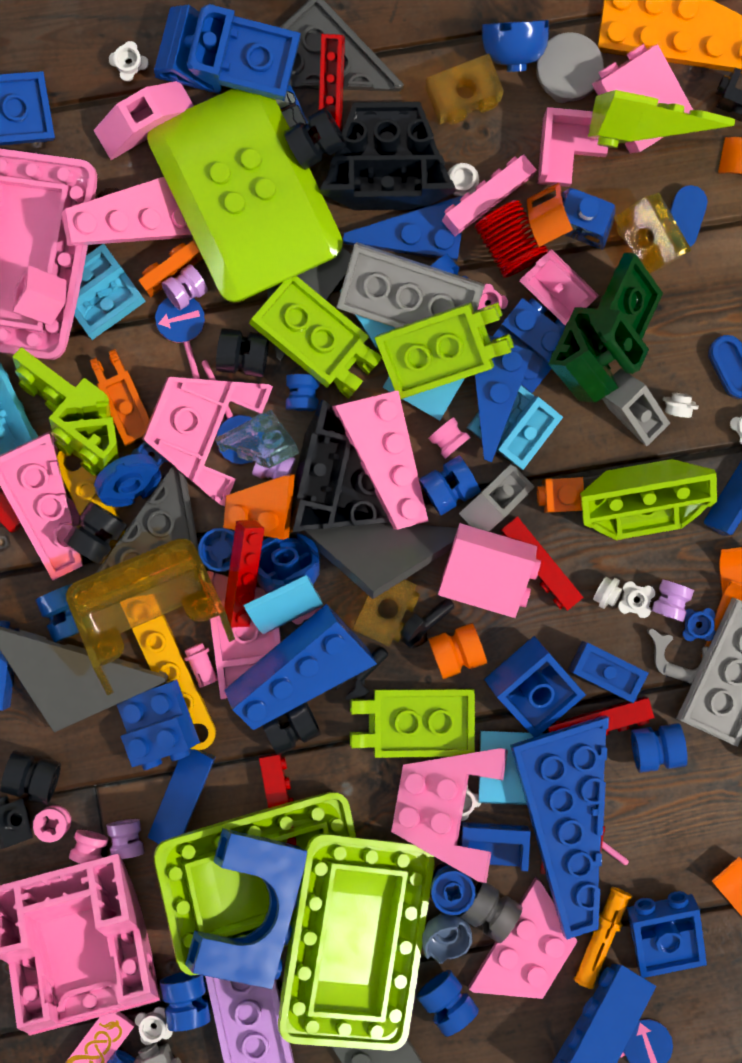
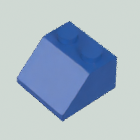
M535 636L484 679L495 696L533 737L542 734L586 696Z

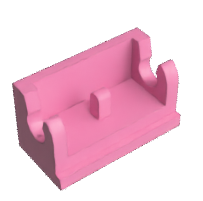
M552 249L540 258L536 265L520 279V282L565 326L575 307L588 308L599 296Z

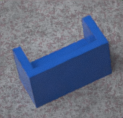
M585 641L581 642L568 668V671L632 703L635 702L649 674Z
M461 822L460 846L491 852L489 865L519 866L521 871L528 872L531 834L528 826Z

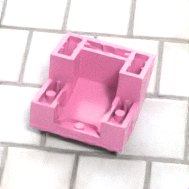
M119 854L0 885V959L9 965L17 1029L31 1036L160 1001L154 961L143 914L131 878Z

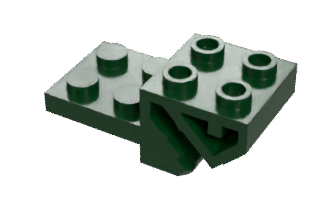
M623 253L606 292L601 298L598 309L574 308L548 363L578 401L596 403L618 389L619 387L608 364L616 359L626 373L634 374L640 371L649 351L642 338L663 292L636 253Z

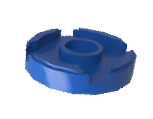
M133 454L116 459L105 466L97 475L94 487L102 503L112 507H124L135 503L133 499L142 496L143 499L148 497L157 488L162 477L157 462L151 456Z

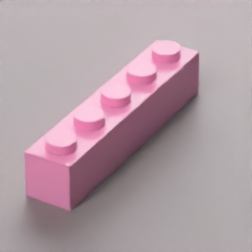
M524 154L518 159L516 156L513 157L506 164L507 167L504 170H501V168L496 170L491 175L492 179L488 182L482 181L476 186L474 193H466L460 199L461 202L457 206L452 204L444 211L445 216L442 222L454 237L533 177L537 169Z

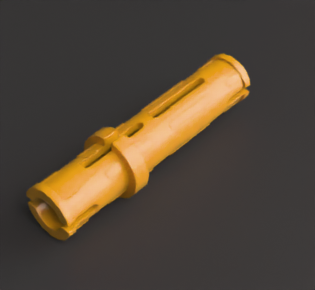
M612 886L610 889L611 891L603 911L599 913L598 930L594 931L577 974L573 979L576 983L588 989H594V984L606 959L616 931L619 932L623 924L620 921L629 899L632 897L631 894Z

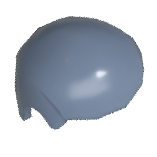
M444 913L429 920L425 925L422 935V947L425 957L429 959L431 956L439 964H443L447 959H456L466 954L473 942L469 924L458 915Z

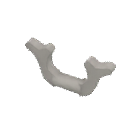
M649 628L647 633L654 642V665L657 670L663 675L687 683H693L709 647H702V661L696 669H687L669 663L665 659V649L673 640V636L670 634L660 635L654 629Z

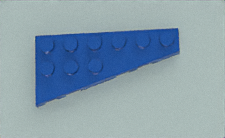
M606 715L510 745L561 930L566 940L598 930L599 867L602 866L600 847L605 807L606 783L604 782L605 760H607L606 729L609 726V717Z

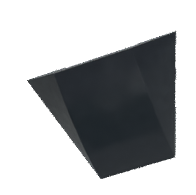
M353 102L342 131L347 146L337 151L335 156H333L330 170L320 189L321 194L354 211L418 210L455 193V185L449 178L445 168V161L437 149L433 132L420 102Z
M321 400L304 436L294 480L291 532L390 522L375 493V488L369 476L365 474L360 464L361 460L354 446L350 444L345 434L346 430L340 418L336 416L331 407L332 405L324 400Z

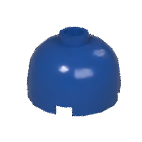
M549 20L482 24V40L485 52L494 63L507 65V72L526 71L527 64L537 61L547 48Z
M297 534V538L282 540L269 537L262 542L257 582L265 592L270 593L305 575L310 578L314 585L319 576V553L313 540L304 535Z

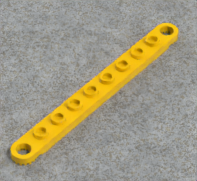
M59 451L57 459L61 475L79 515H81L89 501H92L119 518L115 507L105 505L97 496L94 487L97 476L90 474L82 466L76 471L69 470L65 462L67 455ZM124 529V531L122 532V534L120 535V537L118 538V540H111V541H110L109 544H110V546H111V548H112V549L110 550V552L113 550V548L115 547V545L118 543V541L120 540V538H121V537L123 536V534L125 533V529ZM155 594L119 599L150 670L158 673L159 671L166 672L168 675L167 682L177 679L193 724H203L208 729V738L191 749L203 750L208 748L216 737L215 724L210 717L205 702Z

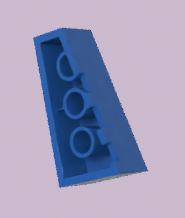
M325 604L224 691L231 709L251 729L255 730L375 666L377 663L362 640L328 604Z
M612 963L610 967H606L599 977L598 988L586 1002L581 1016L552 1063H617L656 986L623 965Z

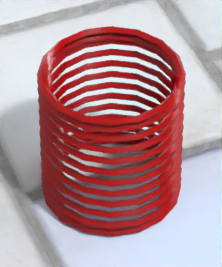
M520 200L510 201L479 220L474 228L477 234H481L480 239H484L483 244H486L485 248L489 249L488 253H492L491 258H495L494 263H497L496 267H501L499 272H501L503 278L510 277L529 267L547 254L549 250L546 249L547 246L545 245L533 248L537 245L536 241L530 243L535 240V237L533 235L528 238L533 232L531 230L526 233L531 227L529 219L526 217L527 212H524L525 208L521 207L522 203H520Z

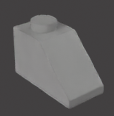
M620 368L613 375L619 388L602 398L608 409L645 446H648L670 422L647 386Z
M511 463L459 515L469 526L489 532L525 498L534 486Z

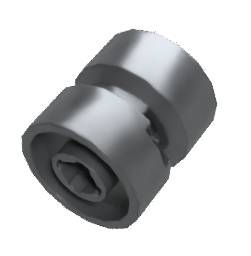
M479 882L475 886L476 896L472 906L468 911L459 916L474 927L482 925L485 935L497 943H502L518 922L523 907L508 896L500 898L499 890L488 882Z

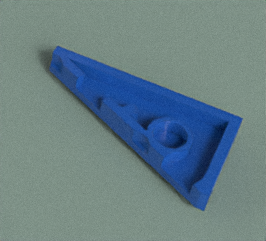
M463 195L344 233L343 244L354 246L358 242L380 250L437 259L448 254L453 261L457 262L462 232L454 237L444 225L442 219L445 216L444 211L452 204L457 206L461 202L460 199Z
M488 335L490 341L497 339L493 336ZM517 345L511 348V353L492 358L494 364L492 369L475 374L484 460L489 462L493 461L533 351Z

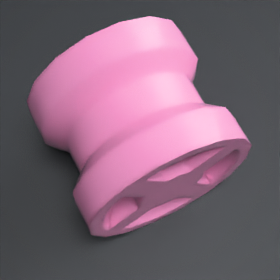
M454 417L428 438L432 444H437L441 448V455L445 459L471 438L466 432L459 430L457 427L458 422Z
M60 805L46 807L36 815L33 821L35 835L44 842L58 841L71 827L70 813Z
M77 830L74 836L76 845L75 848L70 850L69 859L81 864L103 858L101 852L107 846L108 837L93 831Z

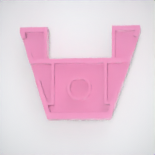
M167 377L142 440L216 503L225 506L226 495L231 493L236 479L208 468L204 464L229 402L262 414L273 386L269 384Z
M499 748L403 765L391 832L476 881L487 883L491 852L462 847L457 844L469 775L503 780L508 750Z

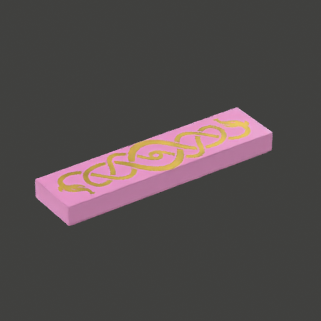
M121 1012L99 1017L65 1063H107L134 1028L135 1023Z

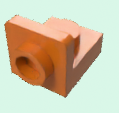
M583 477L543 479L542 486H537L538 506H544V513L582 511L580 493L584 491Z

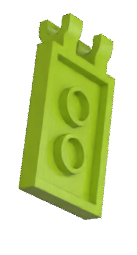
M298 276L284 281L249 322L252 327L326 388L334 381L339 391L348 399L363 382L359 377L348 371L351 366L356 362L359 368L369 375L382 359V356L364 344L370 336Z
M469 302L378 334L375 337V341L394 390L399 391L400 399L490 370L494 367L492 358L511 353V348H514V344L510 334L490 341L485 324L498 321L500 316L503 315L499 303L490 304L474 312L472 304Z
M473 688L374 689V699H350L351 714H369V732H350L351 748H374L375 758L452 757L475 753V689Z

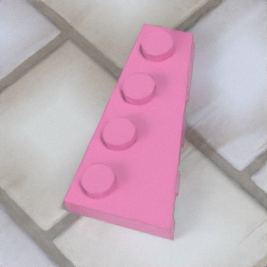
M164 177L66 208L62 212L67 246L193 238Z
M392 391L332 406L336 416L340 418L346 430L345 434L350 444L354 446L361 460L360 464L365 474L369 476L375 488V493L393 529L398 530L427 522V512L399 391Z
M51 431L0 455V486L53 581L82 567L83 559L79 552L64 542L74 523Z

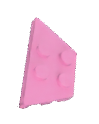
M204 571L220 699H226L227 696L224 690L282 642L280 627L262 634L251 620L250 627L230 628L222 619L228 577L213 571ZM256 587L254 600L268 593L262 588Z
M534 878L519 904L523 907L522 913L511 933L502 943L495 942L469 984V990L473 993L543 999L578 942L575 937L566 940L563 936L554 902L540 879Z

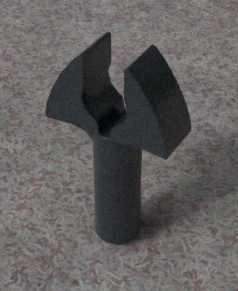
M445 598L422 618L414 613L400 632L404 637L401 641L409 648H415L428 641L427 631L454 609V603L450 599Z
M379 646L372 653L377 663L375 666L348 679L353 680L357 678L355 689L345 697L346 700L355 699L369 693V690L365 687V679L388 657L389 654L384 647ZM343 683L337 685L336 690H338L343 685Z

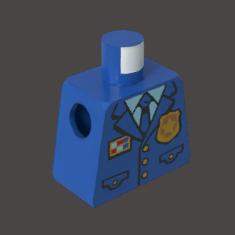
M569 188L562 192L565 211L573 228V231L565 234V236L603 250L616 219L615 205L574 188Z

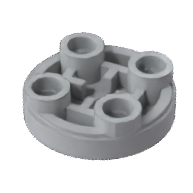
M573 32L558 34L548 40L544 54L536 62V74L541 87L558 103L577 101L590 95L595 90L592 83L601 78L598 72L604 68L603 57L598 46L585 35Z

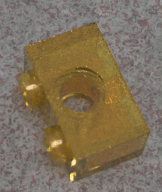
M489 54L426 78L425 88L439 124L449 122L450 125L459 123L468 117V113L479 110L481 113L490 111L499 105L498 102L501 101L504 92ZM461 87H469L474 92V95L470 98H462L458 95L457 90Z
M660 193L645 196L614 217L618 224L619 235L624 241L628 242L633 253H636L650 274L662 270L692 251ZM647 229L653 232V243L647 239Z
M404 579L374 599L368 595L353 630L389 647L392 640L399 642L402 636L400 632L405 625L401 620L406 610L413 611L420 596V593L415 592L417 585ZM384 599H392L397 603V613L391 618H385L378 612L379 603Z

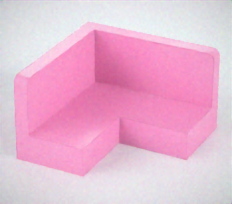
M547 107L542 122L537 184L555 185L560 183L561 186L570 187L572 184L574 155L607 156L608 147L597 145L598 139L588 137L593 111Z

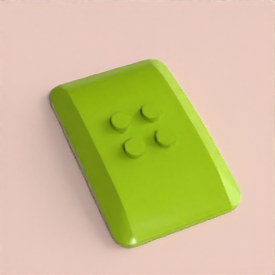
M234 88L186 109L185 112L156 126L147 135L149 147L220 295L229 302L243 301L337 257L343 246L342 236L323 195L320 193L310 168L306 170L302 168L285 139L284 131L289 129V126L276 100Z
M327 792L219 822L160 842L154 852V864L176 962L185 974L191 976L198 975L192 973L185 965L194 930L229 938L243 937L255 931L263 923L269 909V892L260 877L223 869L213 862L222 828L287 843V839L296 837L297 846H302L303 849H306L309 840L317 834L325 833L356 837L350 806L342 794Z
M325 833L317 834L309 840L305 849L307 851L306 863L297 894V905L293 912L292 932L286 955L278 1031L285 1041L292 1044L387 1051L397 1050L404 1045L409 1035L422 950V935L425 930L435 865L434 856L410 843Z

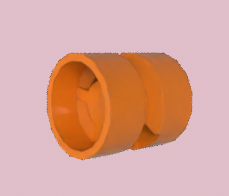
M473 623L455 629L454 636H450L445 632L428 638L443 679L461 673L463 665L471 669L487 664L485 653Z

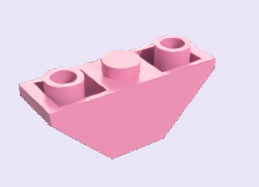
M177 81L148 86L117 103L94 129V132L110 160H113L146 141L150 130L185 112L186 109L194 105L182 84Z

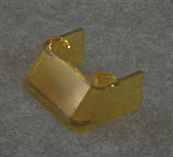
M175 539L76 581L68 588L66 593L67 603L93 669L107 695L114 693L103 665L116 660L123 653L124 642L120 633L183 606L187 616L193 621L203 622L217 616L228 641L235 640L225 609L195 545L187 539Z

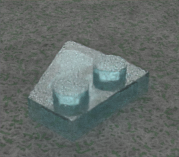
M272 410L258 414L251 420L215 438L220 451L234 450L239 458L247 461H256L258 465L269 469L299 454L296 443Z

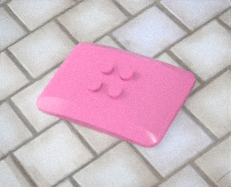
M0 149V353L14 355L22 347L35 358L55 360L61 357L66 350L79 296L88 245L67 246L62 212L66 208L95 199L97 172L85 160ZM28 265L65 279L67 282L65 305L51 325L13 312L14 290Z

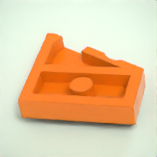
M287 474L226 495L223 528L235 530L236 521L256 520L264 527L263 536L282 540L289 538L295 474Z

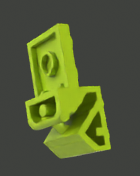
M21 347L12 356L16 368L15 373L20 381L19 386L29 395L34 397L38 394L46 400L45 405L53 412L49 417V422L52 429L51 434L55 440L54 445L67 456L73 453L82 460L80 464L86 471L97 476L105 466L119 459L113 417H111L108 396L86 378H83L74 387Z

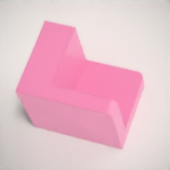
M28 265L14 290L13 312L48 325L53 324L65 305L66 280Z

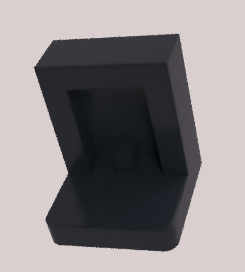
M735 67L729 76L723 75L715 94L719 95L720 98L716 107L729 112L732 118L742 122V90L735 88L742 70Z

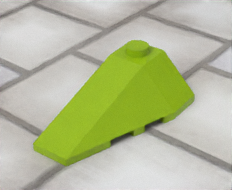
M613 90L596 96L588 137L598 139L597 145L618 148V143L734 126L735 119L702 110H690L688 114L684 113L685 106L680 104L658 103L659 99Z

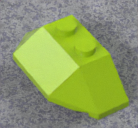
M674 459L607 470L580 493L583 524L615 540L682 529L698 517L707 507H711L717 502L716 472L714 469Z

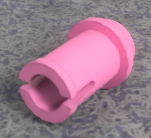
M203 643L184 650L186 654L184 660L189 661L199 688L218 680V676L207 654L210 650L208 647L205 648Z

